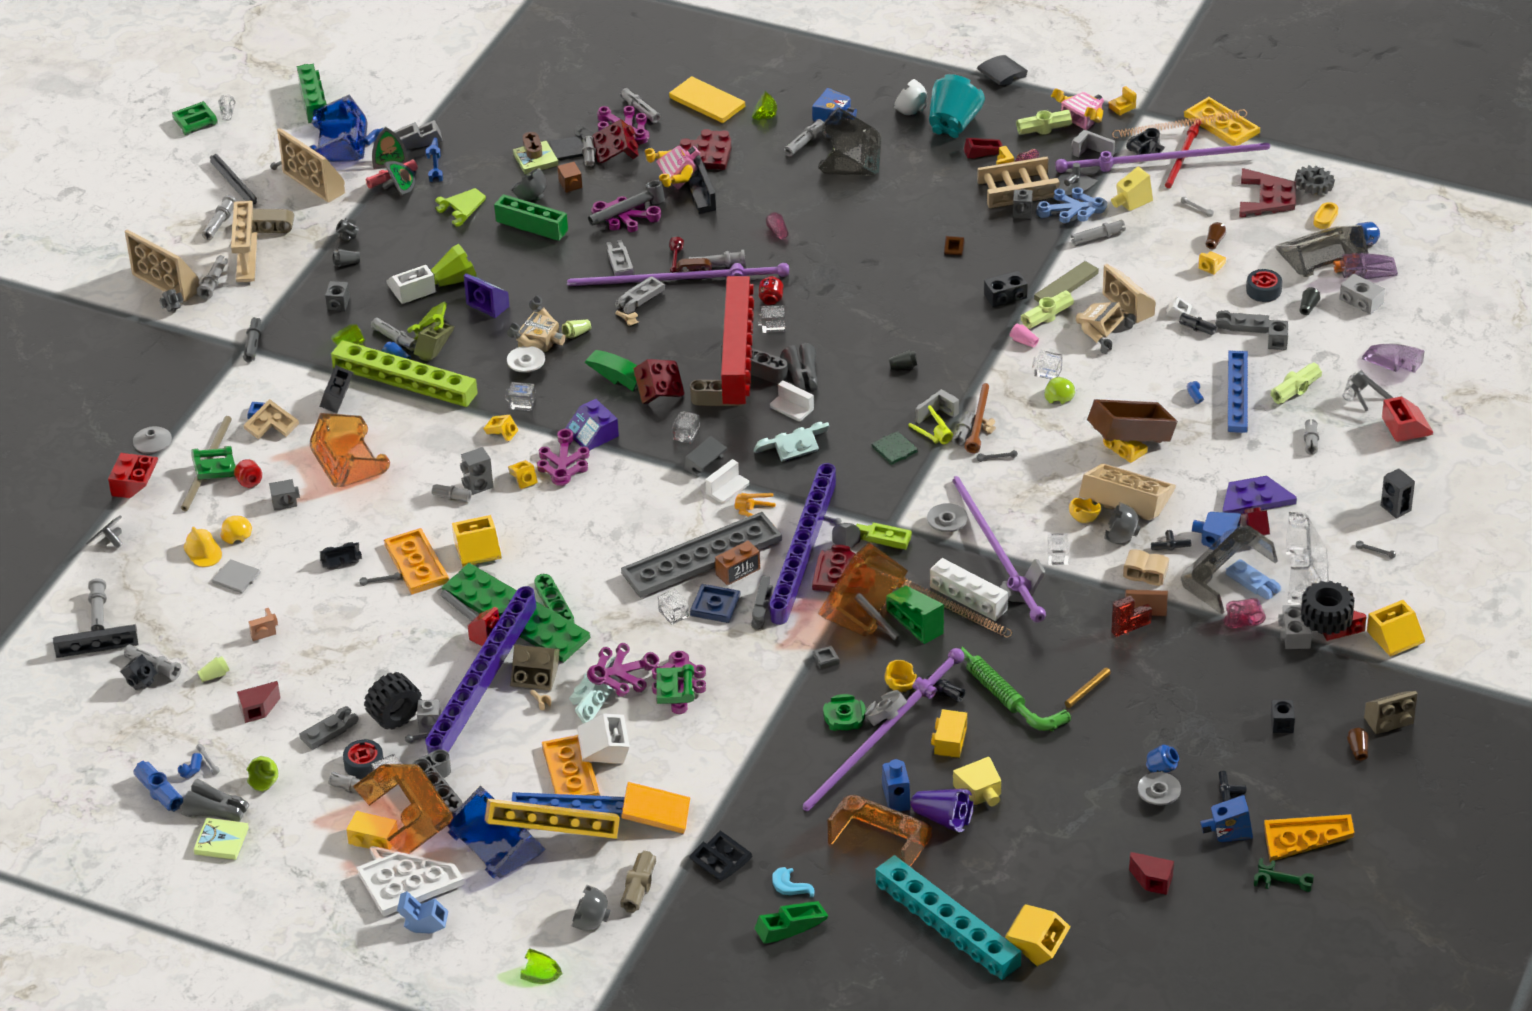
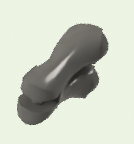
M809 343L799 346V355L804 369H801L796 346L792 345L784 348L780 358L787 361V367L791 373L794 385L805 391L804 384H808L810 391L817 390L815 347Z
M195 779L191 786V791H188L184 798L182 815L187 817L201 814L212 815L240 822L243 818V813L249 807V803L242 799V797L226 794L202 780Z

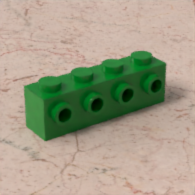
M314 63L297 66L298 81L308 123L326 121L324 111L328 109L319 70H315Z
M504 194L494 204L496 222L558 241L568 231L567 213Z

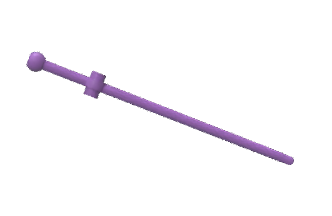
M1269 143L1121 157H1112L1111 152L1103 151L1099 159L1068 162L1064 159H1058L1055 162L1057 172L1063 173L1067 169L1073 168V163H1079L1080 168L1100 166L1101 171L1109 172L1113 164L1268 150L1271 146Z
M734 263L729 270L568 279L567 285L580 286L643 282L651 276L659 281L769 274L787 277L789 275V265L787 263H780L778 267L744 269L741 264Z
M954 476L952 482L1010 576L1007 582L1008 587L1012 588L1013 591L1020 592L1031 610L1030 618L1034 622L1043 621L1046 617V612L1044 608L1037 606L1029 593L1031 581L1027 580L1026 577L1018 575L958 476Z
M953 648L950 650L948 659L928 679L923 680L918 677L915 680L912 688L916 691L906 700L907 703L897 710L898 715L892 720H886L803 804V810H810L921 697L931 699L935 695L937 689L933 685L954 664H960L964 660V653L961 649Z

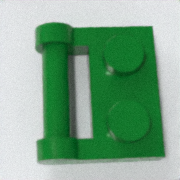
M204 101L172 112L173 119L180 126L184 135L190 134L191 131L209 124L214 125L218 123L216 115Z
M231 446L207 450L191 449V457L198 480L235 477L234 469L236 465ZM225 456V458L200 460V458Z
M686 664L683 667L657 668V704L691 703L694 701L695 693L692 691L694 666ZM678 678H684V691L682 693H678Z

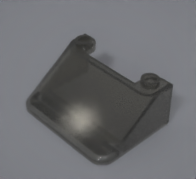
M837 107L821 126L823 138L827 141L832 140V151L824 160L819 162L818 169L825 174L876 175L879 172L880 133L872 126Z
M1361 225L1335 226L1275 245L1276 250L1303 277L1314 275V269L1332 264L1334 261H1341L1350 257L1356 258L1359 261L1363 259L1362 256L1369 254Z

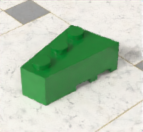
M906 585L886 595V611L923 644L944 634L943 603Z

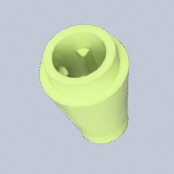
M588 319L566 321L562 325L563 334H565L566 338L570 339L591 330V323Z
M221 656L219 658L215 657L197 673L201 681L205 682L224 676L230 670L226 661Z

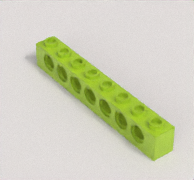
M344 340L331 353L333 368L338 366L354 372L353 374L460 406L467 407L478 394L475 378Z

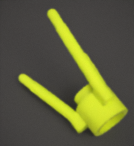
M930 405L928 409L939 424L933 430L934 436L912 423L908 424L909 427L932 439L935 444L938 442L947 444L953 438V433Z

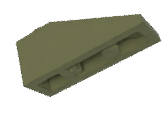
M435 322L419 333L414 354L426 361L435 358L455 326L444 323L443 327L436 331L433 329L436 326Z

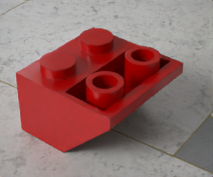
M1403 396L1383 401L1382 419L1396 442L1433 435V430L1418 406Z
M120 453L108 478L111 496L131 498L146 487L158 462V457Z

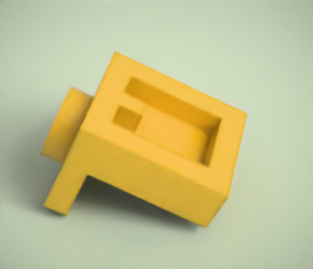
M1127 86L1122 87V95L1109 101L1108 108L1119 116L1136 108L1137 94Z
M1006 146L999 147L996 165L1014 162V157Z
M1212 251L1208 254L1202 252L1199 255L1198 268L1213 275L1226 264V257Z
M511 415L493 416L483 428L486 434L502 433L506 441H511L518 432V428Z
M524 460L508 466L509 473L516 477L519 488L523 489L538 483L534 465Z

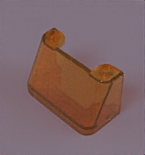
M320 413L311 435V451L334 487H345L384 474L389 469L390 460L387 455L379 454L375 458L366 445L364 437L368 432V426L362 416Z
M868 542L853 556L819 609L818 615L862 636L868 634L871 636L878 626L875 624L877 620L874 617L872 618L854 599L855 596L860 593L880 612L886 603V595L904 585L907 580L905 575L908 570Z

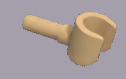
M617 310L615 313L624 318L628 326L639 323L636 320V317H638L636 312L628 315Z
M983 418V429L986 433L991 434L996 429L993 426L995 420L993 418L989 420Z
M532 689L530 691V694L539 702L540 710L545 709L544 703L551 706V697L549 695L540 696L535 690Z

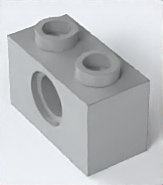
M1353 274L1341 284L1339 299L1372 314L1384 303L1385 288Z

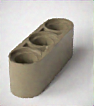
M253 209L252 233H289L292 230L295 215L288 209Z
M694 380L690 384L691 402L695 405H743L722 404L721 380Z

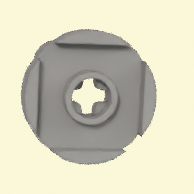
M898 690L888 692L881 696L883 700L878 704L874 701L869 705L865 714L873 726L886 718L887 720H892L898 715L897 710L907 703L901 692Z

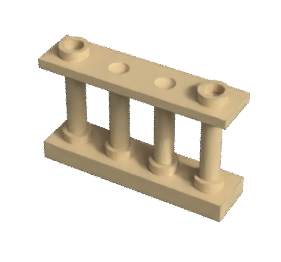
M1048 157L978 168V184L987 183L989 187L987 190V205L989 208L1012 205L1014 190H1033L1032 201L1054 198V191L1060 187L1058 178L1049 179L1047 176ZM1039 175L1042 181L1031 182L1029 176ZM1022 177L1024 184L1014 185L1012 179ZM1004 180L1006 187L997 188L994 182Z
M252 201L234 202L231 251L232 253H238L236 282L255 281L257 232L252 233Z

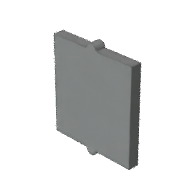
M230 559L223 568L219 569V573L212 579V582L243 593L250 584H253V580L260 574V570Z

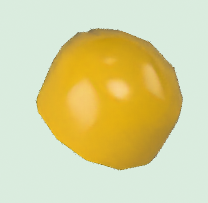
M1074 498L1069 504L1071 516L1080 523L1093 522L1101 511V504L1097 503L1094 505L1091 498L1086 500Z
M243 516L227 517L222 523L220 536L228 544H233L236 540L244 542L245 539L251 536L252 525Z
M903 660L889 662L885 671V682L889 688L899 692H906L912 689L917 677L913 672L912 664Z

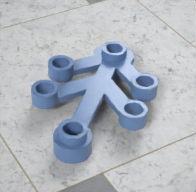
M1079 187L1072 189L1073 198L1065 195L1063 189H1056L1054 191V199L1061 200L1066 204L1050 205L1048 202L1042 201L1037 205V215L1041 218H1047L1051 215V211H1062L1059 214V220L1062 223H1068L1078 213L1077 219L1084 222L1093 213H1103L1107 208V201L1101 197L1092 198L1083 194V189Z

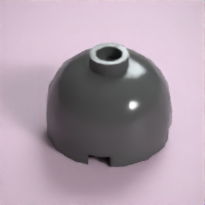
M536 168L522 177L519 183L516 182L511 187V191L518 199L528 202L535 200L537 202L544 196L543 192L547 187L546 177L540 168Z
M1119 502L1108 523L1109 528H1111L1110 532L1106 530L1104 538L1110 542L1121 544L1128 542L1132 536L1137 537L1141 528L1138 525L1139 518L1137 512L1132 507Z
M586 885L583 890L585 895L578 902L571 926L588 931L598 928L602 921L607 922L611 910L607 909L608 900L606 895L601 890Z

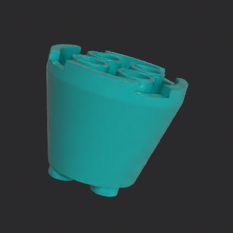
M947 74L944 78L936 79L932 88L929 123L934 133H945L953 138H957L981 110L985 96L981 89H977L970 84L971 80L953 74Z

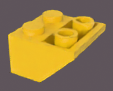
M491 515L452 523L453 539L462 567L468 563L474 565L502 559L496 528Z
M1404 600L1368 614L1367 632L1390 657L1425 643L1416 613Z
M1025 904L1005 938L1020 949L1036 966H1039L1054 957L1071 926L1053 911Z

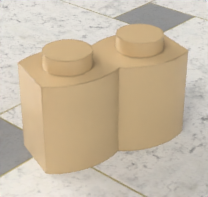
M1132 549L1129 551L1124 564L1123 577L1132 581H1144L1157 586L1163 585L1169 567V558L1160 554H1148L1142 550Z

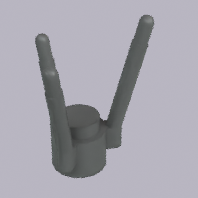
M1362 370L1351 379L1353 384L1350 387L1355 391L1365 411H1368V407L1358 388L1363 390L1369 385L1385 399L1393 398Z

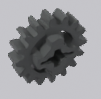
M1308 165L1307 168L1302 166L1301 169L1297 170L1294 181H1296L1295 185L1299 186V190L1304 189L1305 193H1311L1312 195L1318 193L1320 196L1322 192L1328 194V191H1332L1335 179L1334 175H1330V171H1324V168L1316 165L1314 168Z

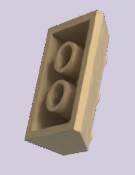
M1105 264L1103 271V295L1111 302H1119L1121 308L1126 311L1125 314H1134L1136 316V324L1154 316L1156 306L1154 298L1149 296L1123 272L1109 264Z

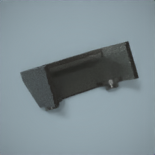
M1247 525L1230 529L1182 573V585L1217 612L1223 614L1225 611L1220 594L1207 585L1211 581L1213 574L1244 544H1248L1272 562L1277 563L1278 559L1274 542Z

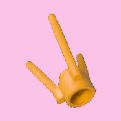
M741 493L735 499V509L739 510L740 515L748 517L753 515L748 511L753 510L754 505L775 507L776 504L753 499L773 497V493Z

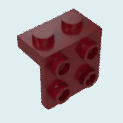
M620 119L593 134L597 161L602 164L622 152L632 159L638 157V144L634 138L635 131L633 127Z
M647 359L633 368L642 404H649L660 396L682 397L685 395L676 361Z

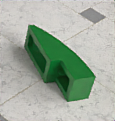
M595 350L585 360V364L613 384L619 381L631 391L638 386L633 369L638 365L625 358L605 351Z
M819 901L780 906L778 913L759 915L754 929L764 944L776 942L817 926L827 920L828 914Z

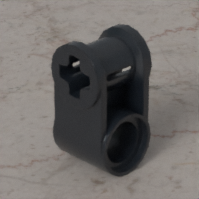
M1148 128L1140 134L1131 137L1126 144V148L1129 151L1135 152L1136 155H1142L1151 140L1160 144V131L1156 128Z

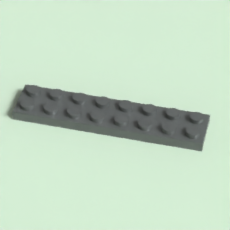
M759 512L621 567V574L641 598L715 568L716 556L746 541H749L760 550L782 541V534L763 512Z

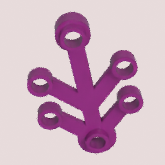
M602 106L597 111L598 120L600 121L598 123V131L609 126L608 121L614 123L620 120V118L611 114V110L607 106ZM626 106L624 108V122L631 126L635 114L633 106ZM644 113L636 115L638 127L637 129L633 127L635 131L634 138L637 144H644L649 139V132L645 130L647 118Z
M621 196L610 203L603 201L595 202L591 208V213L599 212L627 198ZM644 203L635 207L638 210L630 209L617 216L627 225L629 232H635L638 230V223L629 216L647 218L650 222L655 223L661 218V209L657 206H651L646 211H639L645 208ZM612 217L606 220L611 230H618L620 228V221Z
M562 429L557 433L558 442L561 445L559 457L551 452L549 447H541L539 449V457L541 459H549L558 468L555 469L550 466L547 460H539L537 462L538 471L550 474L552 483L559 486L568 484L571 476L575 473H584L588 470V462L585 459H588L590 454L587 447H580L578 451L568 456L569 445L573 442V432L570 429ZM577 461L576 465L569 469H566L567 466Z
M620 643L616 648L617 655L612 667L605 668L607 661L613 654L612 650L609 647H603L598 653L599 660L597 665H593L588 669L587 677L593 684L601 685L604 683L615 689L618 696L624 697L630 690L629 686L623 682L619 683L610 676H616L633 685L634 691L641 693L647 687L646 681L642 678H636L627 672L639 669L651 671L653 667L658 666L660 660L655 653L647 652L641 660L622 664L625 656L630 651V647L626 643Z
M684 651L672 652L669 655V662L662 667L656 666L652 668V677L657 680V668H676L690 664L694 666V677L699 679L695 680L692 678V688L696 693H704L706 691V682L701 680V678L706 676V667L690 662L689 655ZM678 678V693L683 692L684 678ZM657 681L652 683V692L657 695ZM671 703V710L675 714H683L688 710V703Z

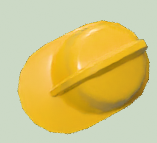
M192 527L183 546L190 560L200 567H209L217 564L222 558V551L211 533L205 529Z

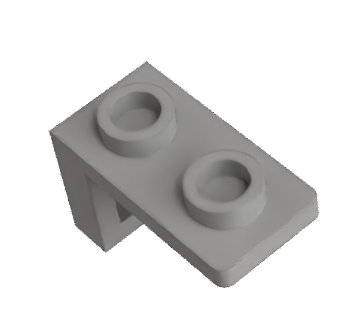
M1083 130L1075 137L1071 144L1073 155L1076 157H1080L1087 148L1100 153L1109 151L1112 156L1115 154L1114 140Z
M941 389L916 407L915 422L919 424L932 415L928 409L929 405L935 412L940 409L954 418L959 414V399Z
M1034 559L1024 576L1027 580L1031 581V588L1029 590L1031 596L1035 593L1045 574L1043 566L1037 559ZM1003 581L1000 588L1008 592L1009 601L1025 602L1020 592L1013 591L1012 588L1008 587V581Z

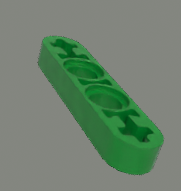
M548 574L537 575L534 579L535 589L545 607L552 611L557 607L563 608L561 611L554 612L575 624L574 616L553 578ZM550 594L556 595L554 598L551 599L546 598V596Z

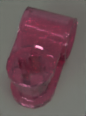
M1256 598L1230 601L1226 605L1227 615L1224 618V623L1230 628L1256 626L1262 624L1266 619L1262 605Z

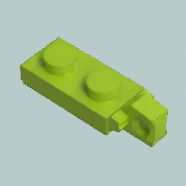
M878 523L868 526L856 524L860 529L861 540L905 550L912 535L911 530Z

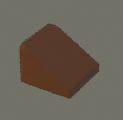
M946 236L944 254L962 256L965 243L964 237Z

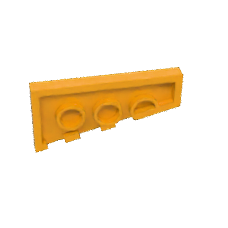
M1351 814L1264 820L1263 824L1270 862L1354 838Z

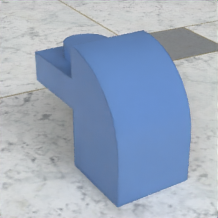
M408 891L400 894L397 911L405 918L404 927L415 933L430 934L445 928L448 910L435 898L421 904Z

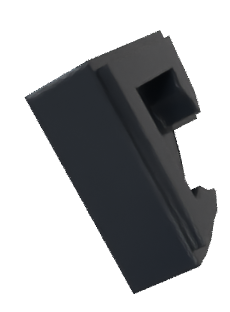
M1151 140L1144 154L1161 153L1165 147Z

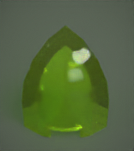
M766 91L754 108L752 118L756 120L771 119L776 115L777 104Z
M350 324L331 337L336 345H339L342 340L358 345L365 341L357 324Z
M529 948L525 955V959H528L525 969H521L520 979L537 984H546L557 980L563 973L557 962L550 956Z

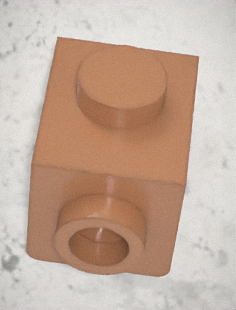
M269 607L265 608V617L248 621L253 641L276 635L275 626L278 625V620L275 613L271 614Z

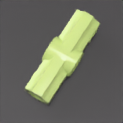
M1043 110L1039 111L1036 116L1016 120L1019 135L1033 132L1048 134L1054 128L1072 124L1069 110L1054 113Z
M1067 290L1052 298L1044 297L1040 299L1037 307L1021 315V321L1028 329L1041 322H1052L1055 320L1057 313L1074 304V299Z
M1313 362L1297 373L1294 371L1289 372L1284 381L1271 390L1270 396L1274 402L1280 404L1295 394L1303 395L1309 385L1322 376L1319 365Z

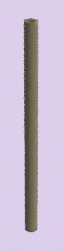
M230 416L224 417L209 449L219 448L232 421ZM205 457L204 459H213L214 457ZM197 475L181 506L183 511L189 510L203 479L198 480Z

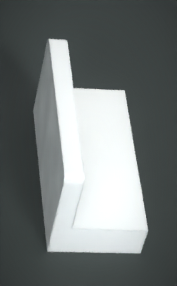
M782 380L778 384V397L770 403V408L800 422L814 410V395Z
M733 459L705 479L706 494L722 504L750 485L749 480L739 475L738 462Z

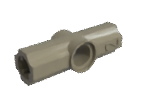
M643 850V852L638 853L633 869L627 873L625 891L620 901L621 907L626 912L634 913L636 910H639L645 893H648L650 890L652 872L656 864V856L650 851Z

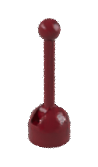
M672 237L669 241V248L671 251H674L672 267L670 268L671 273L677 272V253L682 251L684 247V240L680 237Z

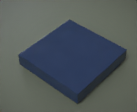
M701 584L690 609V616L729 623L740 599L741 591Z

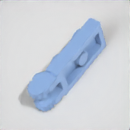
M1241 559L1226 568L1227 576L1266 600L1272 598L1273 593L1276 594L1281 591V586L1278 582L1268 578Z

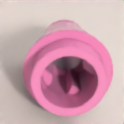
M1017 323L1010 332V337L1013 338V341L1034 348L1039 342V338L1023 324Z

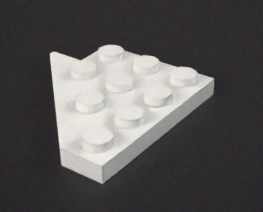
M375 846L370 847V853L374 861L357 867L358 875L383 917L397 911L400 894L406 891L418 902H422L464 885V879L455 864Z

